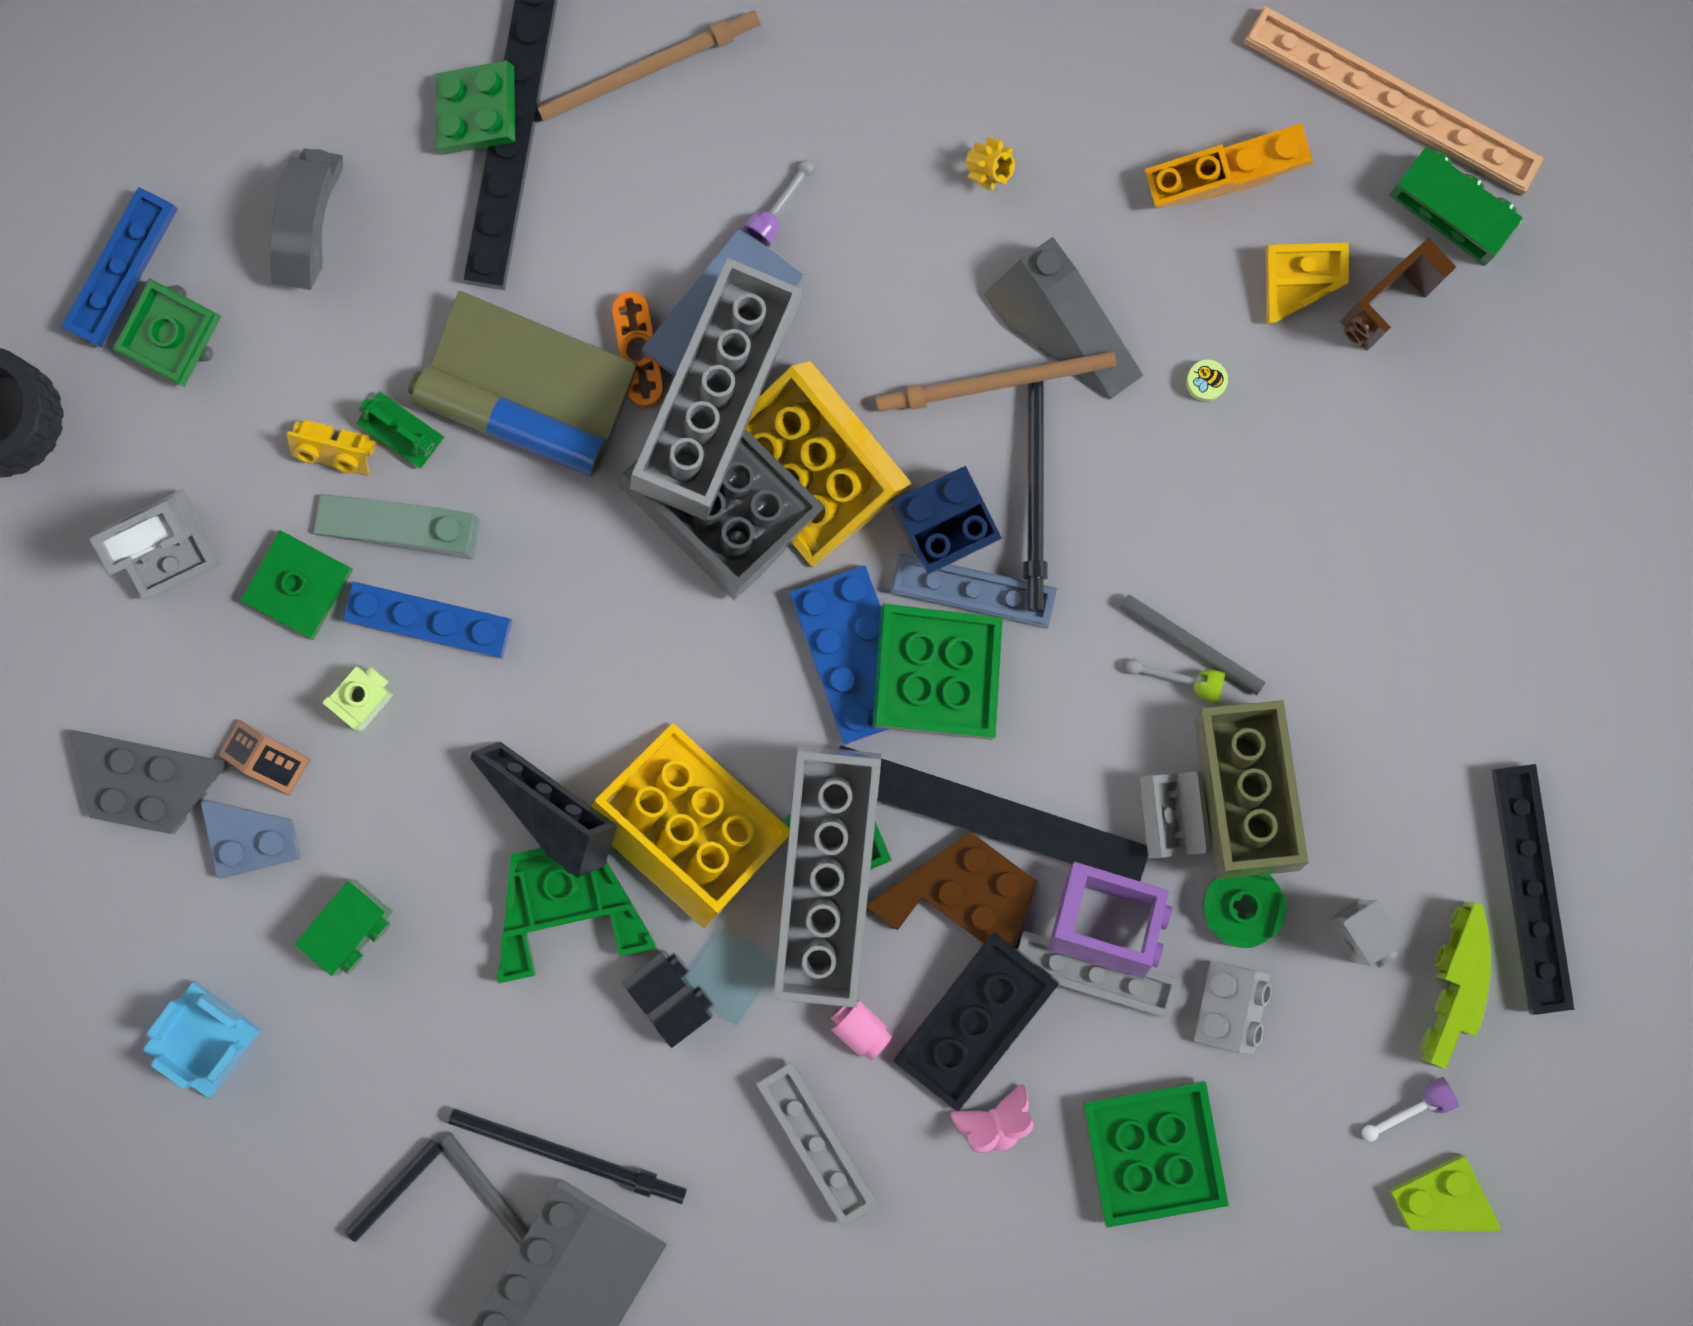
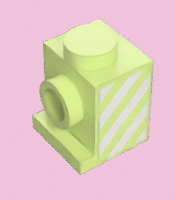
M356 666L335 692L324 700L323 704L351 728L362 732L393 694L385 688L389 681L377 670L370 666L365 671ZM358 687H362L365 691V697L362 701L355 702L352 698V693Z

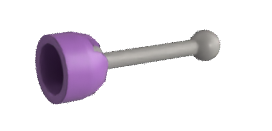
M810 160L800 162L799 172L771 211L756 212L748 220L744 230L764 246H770L779 232V221L776 216L804 177L814 172V164Z

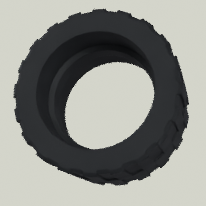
M3 348L0 349V378L8 377L18 383L23 396V412L20 422L13 433L0 442V477L2 478L12 477L15 474H24L34 466H39L45 461V457L54 450L57 445V439L61 436L63 429L62 418H64L63 408L60 403L61 397L58 390L53 387V382L48 376L19 356Z

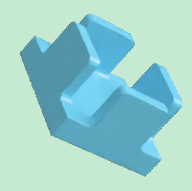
M192 982L179 1000H173L167 1005L146 1035L151 1039L143 1051L154 1058L150 1065L180 1088L193 1087L209 1099L215 1095L262 1029L201 984Z

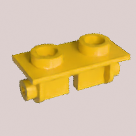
M307 419L303 422L297 421L293 432H287L290 455L292 457H296L298 460L308 464L320 463L335 467L337 470L347 474L359 473L366 476L369 475L367 456L372 457L376 446L375 441L369 440V435L341 429L337 441L331 440L334 433L333 426Z

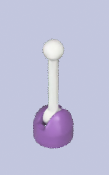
M1441 1077L1426 1087L1423 1094L1424 1101L1376 1126H1365L1362 1129V1136L1366 1141H1375L1379 1133L1427 1108L1435 1113H1446L1459 1107V1102L1446 1079Z

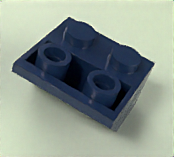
M966 465L892 501L891 509L910 547L928 575L1002 539Z

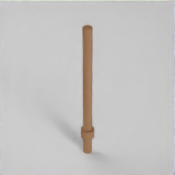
M755 10L728 22H725L724 19L709 25L710 30L537 106L543 121H546L712 46L723 47L732 43L733 37L760 26L759 18Z
M1115 351L933 386L923 387V383L907 386L906 391L876 396V402L879 412L909 406L911 410L927 407L926 403L1114 368L1117 367Z

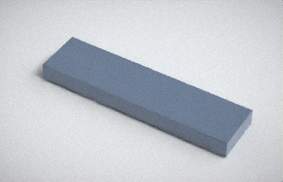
M899 553L890 594L988 616L1001 617L1006 620L1048 629L1057 588L1044 585V611L1030 612L1027 611V581L952 564L928 575L916 556Z

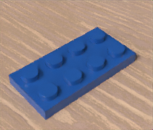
M866 565L789 592L844 745L888 730L872 727L881 606Z

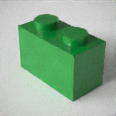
M348 880L294 945L330 976L340 975L343 971L349 974L364 957L360 950L369 940L375 943L391 925L387 919L393 911L357 880Z

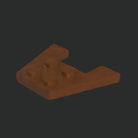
M969 832L867 904V908L898 930L921 898H923L983 944L992 932L995 931L1016 947L1037 881L975 834Z

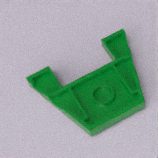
M541 847L511 854L505 902L504 930L500 946V966L497 973L498 984L537 975L528 933L610 915L619 956L657 948L654 938L608 861L605 866L577 878L551 859Z

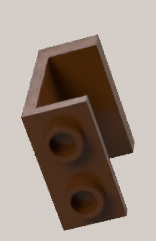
M1428 237L1357 302L1341 320L1342 325L1345 327V335L1352 343L1357 346L1362 345L1368 351L1391 328L1371 306L1377 298L1403 275L1426 298L1454 271L1456 266Z

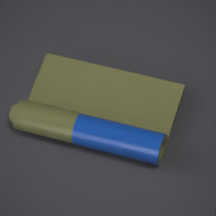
M458 290L432 364L424 368L422 372L416 371L408 387V393L412 394V403L592 477L602 460L638 364Z

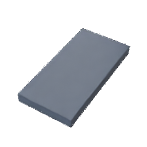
M739 227L644 345L642 353L675 377L727 258L796 287L802 281L804 275Z

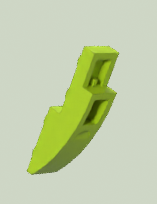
M1464 901L1462 907L1458 906L1455 909L1449 924V929L1453 930L1448 945L1444 944L1441 946L1435 959L1434 966L1438 968L1435 978L1450 983L1448 990H1442L1437 999L1435 1012L1439 1014L1433 1029L1428 1028L1420 1044V1050L1424 1052L1421 1058L1422 1061L1443 1069H1447L1460 1032L1477 1037L1487 1003L1491 974V946L1483 905L1477 902Z

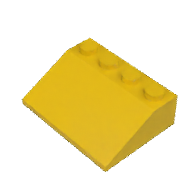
M811 361L792 365L759 397L746 430L824 506L821 513L792 542L810 566L814 567L884 511L912 483Z
M674 723L625 769L591 805V807L617 825L612 846L703 929L714 920L785 842L790 832L786 824Z

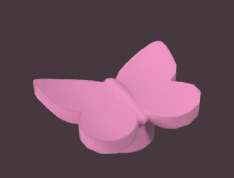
M1023 1084L1007 1095L995 1110L991 1109L989 1112L954 1111L950 1114L958 1130L965 1136H968L967 1141L971 1150L977 1153H986L990 1150H1007L1015 1145L1018 1139L1026 1137L1034 1126L1031 1115L1027 1113L1029 1101Z

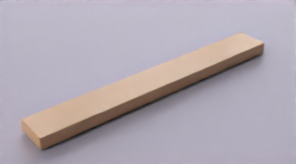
M1265 5L1243 43L1521 196L1527 191L1544 160V157Z

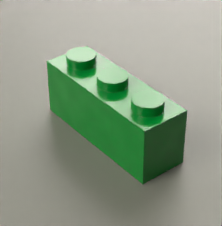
M1428 147L1423 149L1389 194L1391 198L1484 266L1497 255L1524 219L1517 213L1516 207L1504 198H1496L1484 189V184L1477 177L1471 174H1463L1452 166V161L1447 155L1438 150L1432 151Z

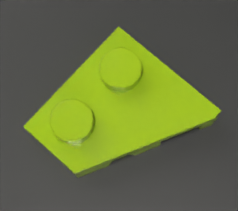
M1463 1154L1388 1190L1406 1228L1409 1230L1497 1232L1502 1229L1466 1156Z

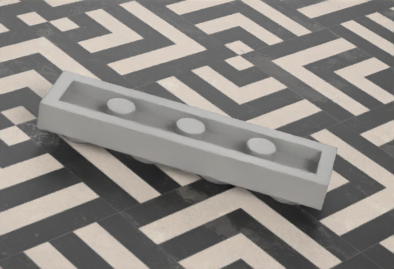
M1022 931L1017 949L1060 981V986L1171 1019L1182 979L1150 969L1143 979L1049 951L1050 939Z
M789 1062L757 1082V1087L842 1228L877 1207L878 1203L793 1062Z

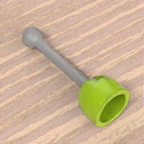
M1130 659L1126 663V670L1131 675L1144 673L1193 685L1194 692L1200 699L1218 704L1225 672L1204 670L1194 678L1142 665L1137 659Z

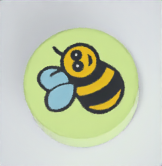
M1214 360L1197 362L1190 369L1186 377L1188 392L1193 398L1202 402H1210L1219 398L1228 384V375L1225 368Z

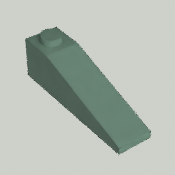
M320 494L313 534L473 560L480 520L473 513Z

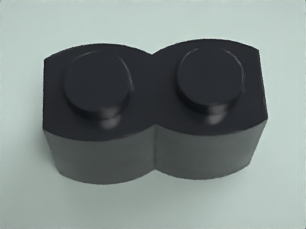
M663 950L622 981V983L659 1034L673 1048L713 1017L709 1008L714 1003L700 985L694 989L687 981L685 975L689 970L675 952L669 956Z

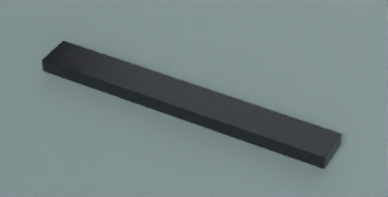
M843 745L839 747L842 750L858 751ZM881 758L878 801L1070 864L1076 862L1141 881L1148 859V848L1145 844Z

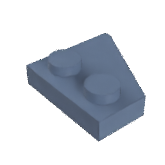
M206 800L201 802L218 879L301 859L292 819Z

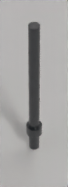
M1044 381L1028 384L1027 561L1023 562V579L1027 580V611L1030 612L1044 611V580L1048 579V562L1044 561Z
M456 1108L453 1109L448 1124L635 1188L634 1193L648 1198L652 1194L682 1205L687 1193V1188L658 1179V1174L641 1169V1172Z

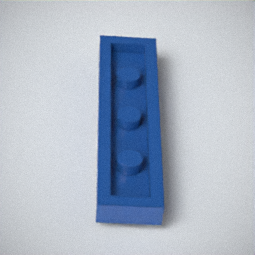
M140 187L137 188L61 326L62 328L102 348L176 214L178 208L174 204Z
M354 581L343 621L500 659H503L512 624V619Z

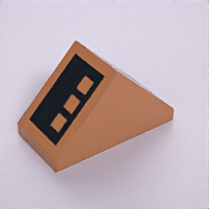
M242 720L237 722L219 753V756L244 774L289 795L293 792L311 760Z

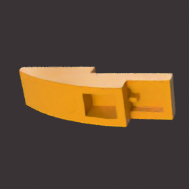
M1299 123L1225 148L1223 144L1146 168L1145 172L1155 208L1157 209L1210 199L1275 181L1274 177L1313 165V159L1303 124Z

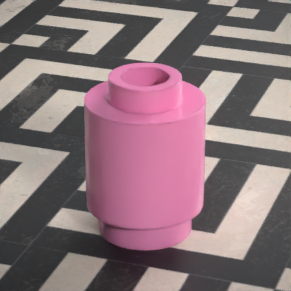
M857 999V1008L839 1006L830 1017L835 1022L831 1027V1031L859 1057L864 1055L870 1061L885 1048L892 1038V1035L886 1031L887 1025L859 999Z

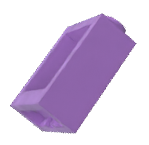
M1074 862L1066 876L1048 950L1143 979L1151 967H1158L1162 956L1163 944L1157 941L1160 929L1166 930L1172 913V906L1166 905L1169 890ZM1085 887L1151 907L1141 953L1074 933Z

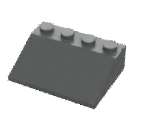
M746 429L707 520L698 518L630 489L631 476L638 460L622 473L620 488L734 601L771 566L824 509V506Z
M561 1179L553 1189L471 1326H619L667 1243Z

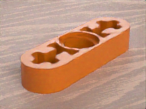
M632 291L624 292L615 299L612 307L620 357L637 363L636 370H644L653 365L654 370L645 371L649 384L651 386L656 385V389L650 391V398L643 399L641 393H634V389H638L641 386L638 371H636L627 394L632 403L637 407L650 409L657 406L664 396L660 365L649 357L640 361L630 359L627 355V348L635 340L648 342L652 337L654 330L651 313L646 299L641 294ZM634 302L636 308H642V311L636 313L639 330L631 331L627 315H621V312L627 310V303ZM647 327V331H640V329ZM624 330H625V331H631V332H629V333H627L626 335L623 336V331H624Z

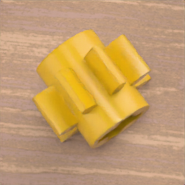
M987 137L985 144L975 142L974 147L969 151L966 158V167L969 171L968 179L977 181L979 187L994 190L996 183L1006 185L1007 180L1010 179L1015 169V160L1012 156L1013 148L1003 146L1002 140Z

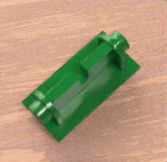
M380 391L373 400L367 397L359 407L362 415L356 424L420 469L423 468L445 438Z

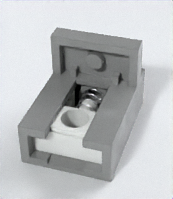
M183 489L107 525L89 538L109 576L126 569L143 601L219 564L200 528L202 524Z

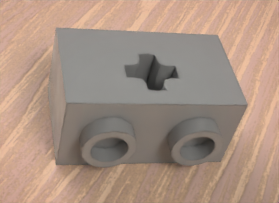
M1360 899L1326 921L1353 963L1368 966L1375 964L1377 968L1382 967L1394 960L1399 955L1396 949L1405 944L1402 936L1378 900Z

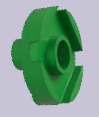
M1270 874L1219 880L1216 875L1208 884L1203 895L1202 912L1205 918V925L1221 942L1238 948L1259 946L1273 938L1284 924L1287 911L1284 894ZM1243 895L1249 896V903L1255 906L1254 913H1246L1244 919L1238 917V910L1233 908L1234 901H1241Z

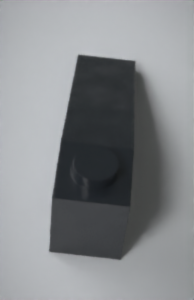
M502 742L489 745L471 753L470 759L551 859L577 878L606 865L617 828L614 822Z

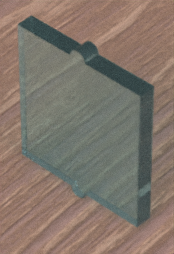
M723 927L690 973L687 981L693 989L700 985L714 1003L709 1010L715 1009L737 1025L776 970L777 964L754 949L755 944L753 942L747 944Z

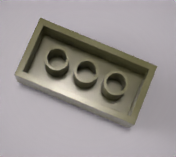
M1284 700L1201 708L1195 718V726L1217 879L1300 871L1309 861Z

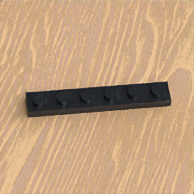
M1536 764L1491 770L1529 1014L1538 1015L1575 1010Z

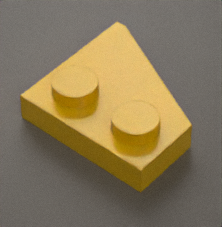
M1349 242L1266 245V324L1275 323L1348 284Z

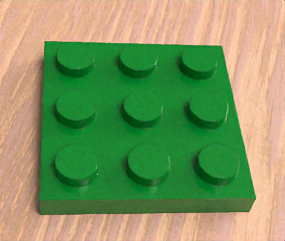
M883 604L880 611L872 727L985 740L996 738L1003 618Z
M1202 1080L1082 1102L1106 1228L1229 1206L1206 1081Z

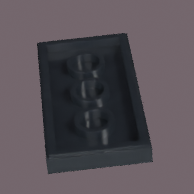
M993 931L898 1052L893 1062L959 1112L1057 988L1060 981L997 932Z

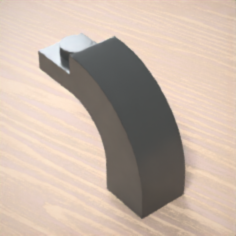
M304 148L299 158H290L280 184L273 216L270 244L271 283L307 290L312 289L323 267L322 227L329 196L343 170V155L328 153L321 149L312 150Z

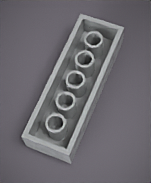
M730 258L726 259L633 470L630 489L698 518L707 520L796 313L803 289Z
M799 745L796 759L773 997L775 1000L857 1008L882 753Z

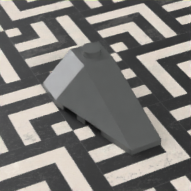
M1054 237L1020 259L985 292L984 295L1009 328L1018 334L1021 333L1039 346L1041 351L1048 356H1053L1058 361L1115 351L1117 367L1076 375L1110 400L1143 377V373L1082 276Z

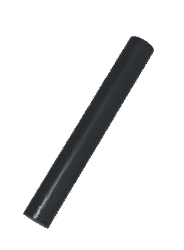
M431 1139L346 1228L345 1234L352 1241L357 1242L443 1151L441 1146Z

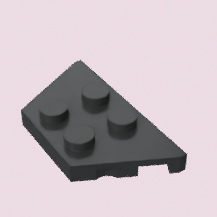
M72 730L71 733L90 818L175 834L186 821L187 814L192 808L199 805L207 795L206 791L220 774H224L229 766V762L75 730Z

